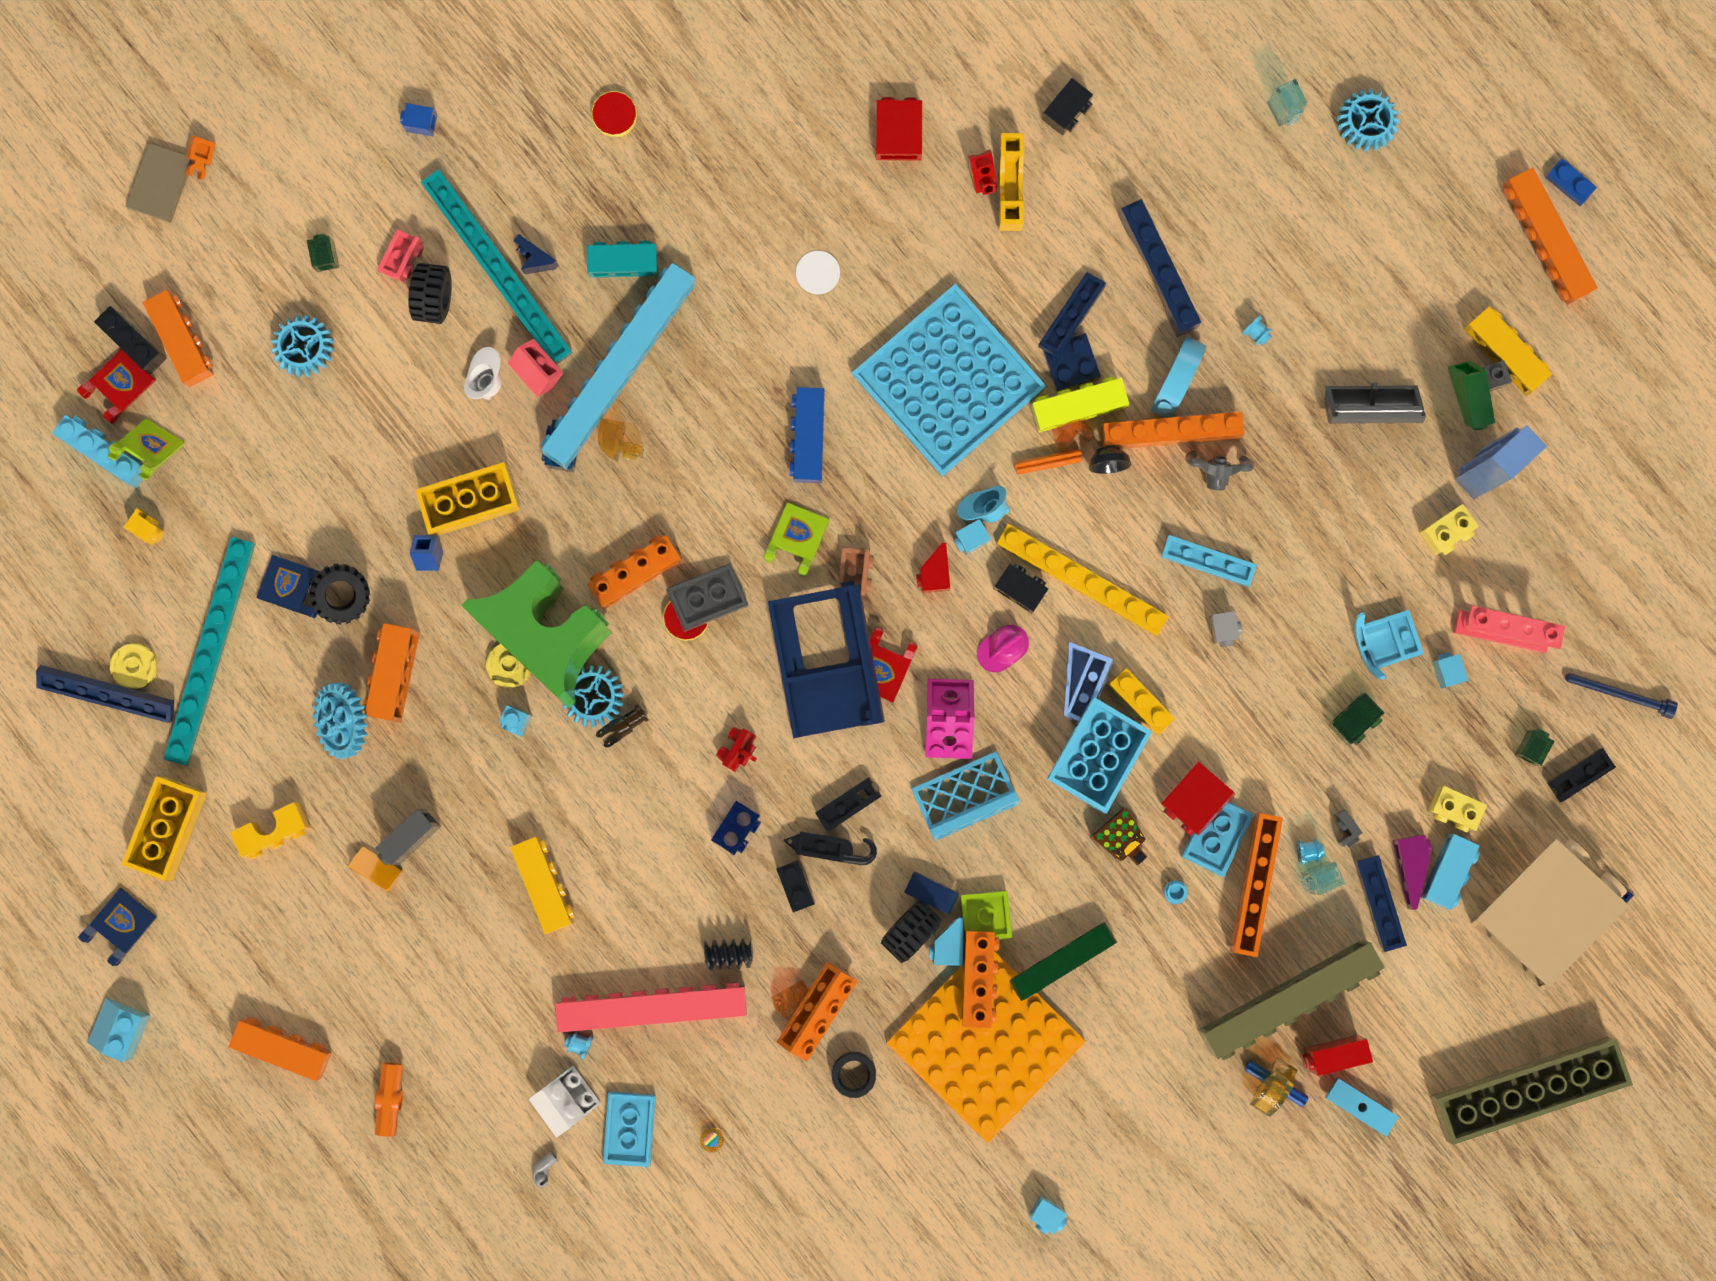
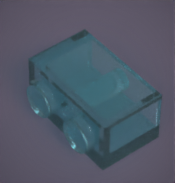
M1294 79L1275 88L1267 104L1280 127L1284 124L1290 126L1298 122L1308 102L1297 80Z
M1325 861L1301 872L1303 877L1300 879L1304 890L1306 892L1309 891L1310 894L1321 895L1345 884L1336 862Z

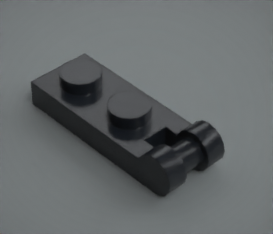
M1599 748L1558 776L1550 779L1547 784L1550 789H1554L1557 794L1556 798L1561 803L1615 769L1616 766L1604 748ZM1567 780L1571 787L1565 790L1561 783Z
M870 777L815 812L827 832L882 797L879 790L876 792L872 786L873 781ZM863 789L869 796L865 800H862L858 794Z

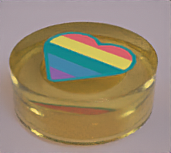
M714 1127L706 1129L700 1137V1144L707 1152L718 1151L724 1143L723 1133Z

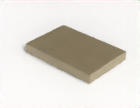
M149 143L126 207L171 223L188 177L186 175V168L191 165L192 160L186 159L184 154Z

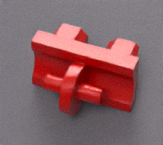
M986 150L978 155H969L968 158L976 194L982 192L983 195H988L996 192L998 184L991 150Z
M732 727L728 738L735 742L731 750L724 746L720 747L716 756L723 762L722 765L736 772L740 764L745 767L749 759L754 762L758 759L752 755L756 749V746L752 744L757 736L744 728L741 730Z

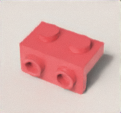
M397 229L377 269L378 272L404 284L406 278L409 279L413 273L414 266L412 265L415 259L420 258L424 250L423 241L417 236L413 237Z

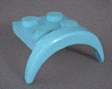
M1409 610L1364 624L1365 613L1362 612L1357 615L1354 624L1356 643L1366 668L1374 677L1380 680L1385 679L1386 675L1380 668L1424 654Z

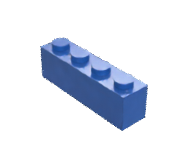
M797 387L796 394H792V408H796V417H791V431H795V440L791 439L790 453H795L794 462H790V476H794V483H822L824 388Z

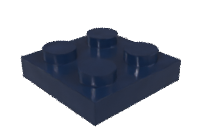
M1086 333L1071 338L1059 358L1042 350L1056 392L1101 377Z

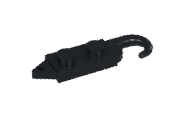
M800 831V834L784 839V842L796 851V855L848 864L868 865L874 861L877 855L875 843L867 838H864L863 842L870 846V853L865 857L853 855V846L847 839Z

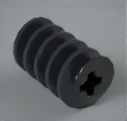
M742 938L738 946L735 939L731 940L730 946H727L724 939L719 947L716 940H713L711 947L708 946L707 941H704V958L708 969L713 970L715 963L719 970H722L724 963H726L728 969H732L734 962L738 969H741L743 962L746 968H750L753 961L752 938L749 945H746L744 938Z

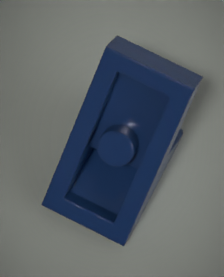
M520 234L513 240L517 247L516 251L525 258L530 256L521 268L523 274L554 270L559 266L555 259Z

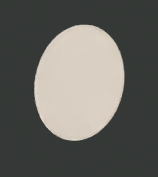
M809 252L797 264V281L809 293H827L839 281V264L827 252Z

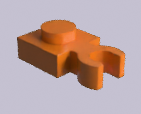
M191 136L186 159L192 160V163L186 168L187 176H192L194 169L198 171L197 179L203 180L205 178L206 170L204 165H211L216 143L197 136Z

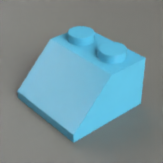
M106 998L87 1043L101 1054L121 1062L131 1060L150 1015Z

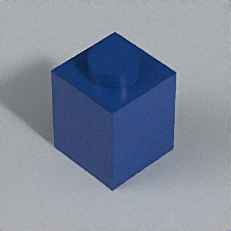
M406 103L405 110H402L400 115V123L405 131L433 137L437 120V113L434 108Z
M414 535L410 556L416 571H439L443 551L437 535Z

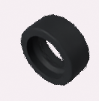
M848 1052L841 1055L835 1061L832 1069V1082L835 1089L841 1095L849 1098H860L867 1095L876 1081V1069L873 1061L867 1055L860 1052ZM850 1061L861 1062L868 1071L866 1083L857 1089L846 1087L840 1078L842 1067Z

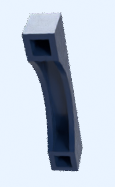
M1140 199L1121 208L1118 216L1128 237L1139 251L1154 280L1167 318L1176 337L1197 329L1201 324V320L1143 200Z

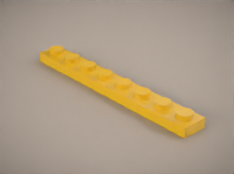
M1010 524L1006 526L996 543L1001 548L1156 637L1169 617Z

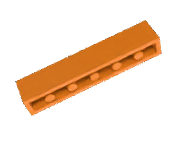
M1532 167L1510 178L1503 184L1504 195L1507 200H1511L1515 216L1519 221H1522L1527 238L1533 241L1536 247L1537 257L1544 262L1549 279L1556 284L1559 298L1565 301L1566 305H1569L1593 293L1598 287L1535 169Z
M1243 412L1104 423L1101 427L1103 447L1114 445L1115 447H1120V449L1241 439L1245 435Z
M1255 813L1230 952L1258 957L1283 817Z

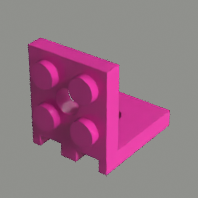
M927 679L925 757L972 759L975 719L974 680ZM946 736L955 737L952 740L945 739Z

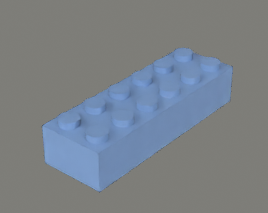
M1528 425L1521 429L1516 427L1479 450L1474 455L1475 459L1473 458L1465 463L1457 471L1460 475L1455 480L1472 499H1475L1514 478L1547 446Z

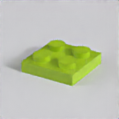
M1008 891L961 895L964 935L965 930L994 931L995 937H999V939L1012 938Z

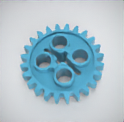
M338 682L323 686V690L318 691L320 697H315L318 705L313 706L316 714L312 715L316 719L313 727L318 728L315 735L321 737L319 744H325L324 751H329V755H335L336 759L355 756L357 751L362 750L361 745L365 744L363 736L368 735L364 731V727H368V724L364 722L367 714L362 712L365 705L359 704L361 697H355L356 690H351V685Z

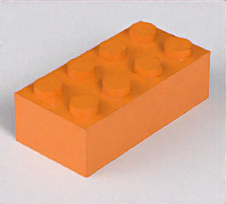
M383 623V628H379L377 634L379 647L378 651L374 652L372 664L375 665L373 674L369 675L367 687L370 688L369 695L363 701V705H365L363 711H365L368 717L402 722L420 632L411 628Z

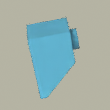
M957 917L934 939V945H929V959H933L934 965L963 966V917Z

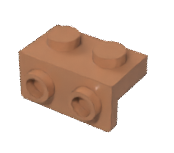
M842 547L838 588H841L840 583L854 580L855 585H860L862 597H865L866 592H870L872 578H867L868 569H873L874 555H870V549L861 550Z

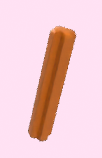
M1077 449L1017 461L1014 467L1016 474L1019 475L1079 463L1083 460L1081 450Z

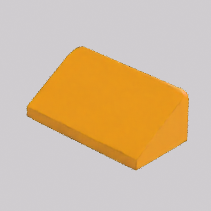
M362 846L348 865L349 868L386 891L391 890L402 872L401 869L389 863L385 865L378 858L377 854Z

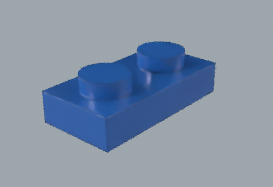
M1563 158L1558 161L1545 177L1578 206H1581L1597 188Z

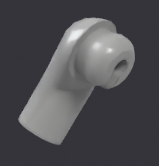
M550 1152L534 1165L533 1182L539 1188H543L548 1184L549 1168L558 1162L553 1152Z

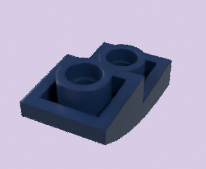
M915 871L904 893L947 914H950L959 896V893Z

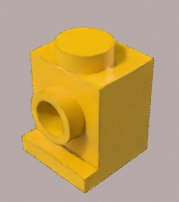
M136 508L124 525L125 529L151 545L159 542L165 533L163 529L157 526L159 522L138 508Z

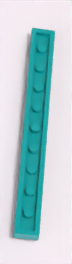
M438 169L422 180L421 184L540 347L556 365L570 356L572 351L442 172Z
M234 537L230 539L164 760L185 766L189 765L256 545L255 543Z

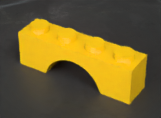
M1001 133L999 231H1022L1024 133Z

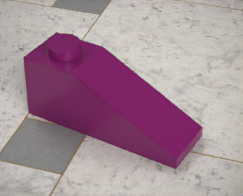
M1426 835L1393 840L1407 909L1410 910L1418 909L1430 862L1429 853L1432 852L1430 840L1426 839Z

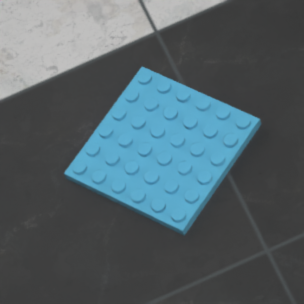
M956 283L851 373L941 477L945 476L1047 387Z

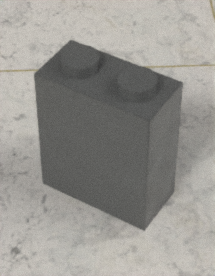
M426 809L415 810L375 848L379 852L377 854L378 858L385 865L388 863L390 865H401L441 825Z

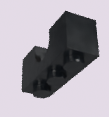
M109 306L94 321L105 334L148 374L151 375L167 359L112 306Z

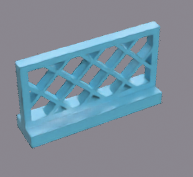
M997 751L912 788V792L934 842L1020 804ZM995 759L998 766L995 775L982 771L985 762ZM972 770L978 773L974 784L961 780L965 771ZM999 771L1001 772L1003 778L998 777ZM981 774L993 778L989 790L976 786ZM950 779L956 782L952 794L940 790L944 780ZM998 780L1006 783L1009 791L1001 795L992 792L995 781ZM959 783L972 788L968 800L955 795ZM927 788L935 791L931 803L921 800L918 792ZM975 789L987 793L985 801L981 804L970 801ZM938 793L951 797L946 809L934 805ZM990 795L995 796L994 798L988 800ZM953 799L966 803L963 812L957 814L949 811ZM924 805L929 806L928 811H926ZM932 808L945 812L942 821L932 825L929 818ZM947 814L953 815L946 819Z

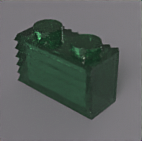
M1364 692L1349 704L1328 726L1346 745L1353 743L1357 745L1366 737L1364 732L1368 728L1374 729L1383 721L1381 716L1385 712Z

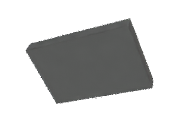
M731 563L666 588V592L684 632L746 608L749 605Z

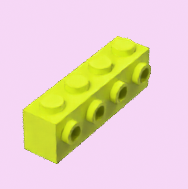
M1115 376L1101 380L1102 383L1093 386V383H1087L1079 386L1080 390L1071 392V389L1059 391L1057 393L1058 396L1049 398L1048 395L1036 398V402L1032 403L1031 409L1038 433L1126 409L1129 406V401L1122 378L1115 379Z

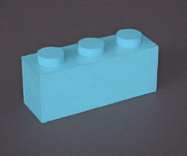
M1448 834L1420 898L1447 910H1452L1453 907H1456L1461 899L1459 892L1462 886H1465L1469 881V869L1479 858L1480 852L1478 849L1480 845L1458 835Z

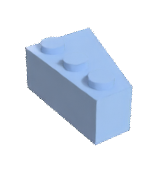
M1069 642L1064 716L1078 723L1092 697L1099 700L1114 661L1109 657Z

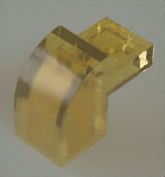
M601 418L597 438L600 448L608 458L618 462L620 453L623 454V458L636 460V457L643 458L644 448L642 445L623 442L626 429L623 422Z
M1277 1057L1273 1061L1266 1079L1257 1086L1250 1105L1271 1117L1289 1096L1298 1070Z

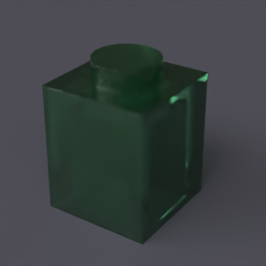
M320 234L313 236L311 240H307L311 266L316 272L339 268L335 242L330 236Z
M1541 729L1528 730L1515 756L1534 766H1542L1555 741L1548 738L1550 734Z

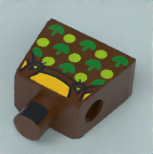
M1126 807L1122 808L1090 836L1092 840L1119 861H1123L1129 856L1136 865H1139L1147 858V855L1139 848L1146 838Z

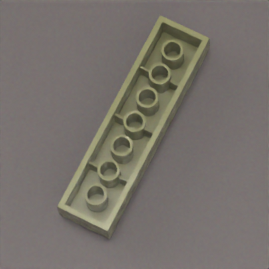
M1360 940L1198 1029V1032L1210 1054L1217 1059L1222 1058V1060H1226L1235 1055L1234 1050L1240 1047L1246 1049L1254 1045L1256 1038L1262 1035L1268 1037L1277 1031L1276 1027L1282 1024L1288 1026L1298 1020L1296 1016L1304 1012L1307 1015L1318 1009L1317 1005L1324 1001L1330 1003L1339 998L1338 993L1344 990L1349 992L1360 986L1359 982L1366 978L1372 980L1381 974L1379 971L1385 967L1372 943Z
M1605 1037L1431 1095V1099L1445 1140L1454 1145L1631 1086L1633 1083L1617 1039Z

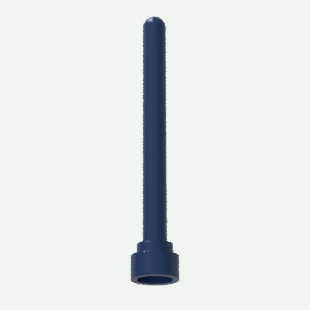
M1571 673L1565 676V680L1569 683L1655 709L1662 717L1672 719L1677 710L1678 703L1670 699L1658 701Z

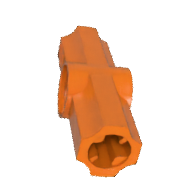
M382 1063L380 1087L377 1089L375 1096L377 1115L374 1135L383 1137L396 1136L398 1112L401 1110L403 1101V1090H401L403 1064Z

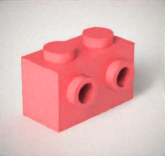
M534 339L519 346L508 361L509 366L536 397L552 390L563 375L560 368Z

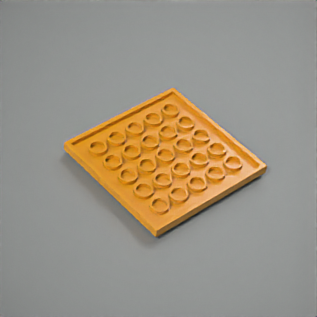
M995 951L994 960L998 961V975H993V984H997V999L992 998V1008H996V1023L992 1022L991 1028L962 1026L963 963V966H960L886 1042L987 1143L1086 1042L1037 993L1020 1001L1009 982L1010 979L1018 974Z

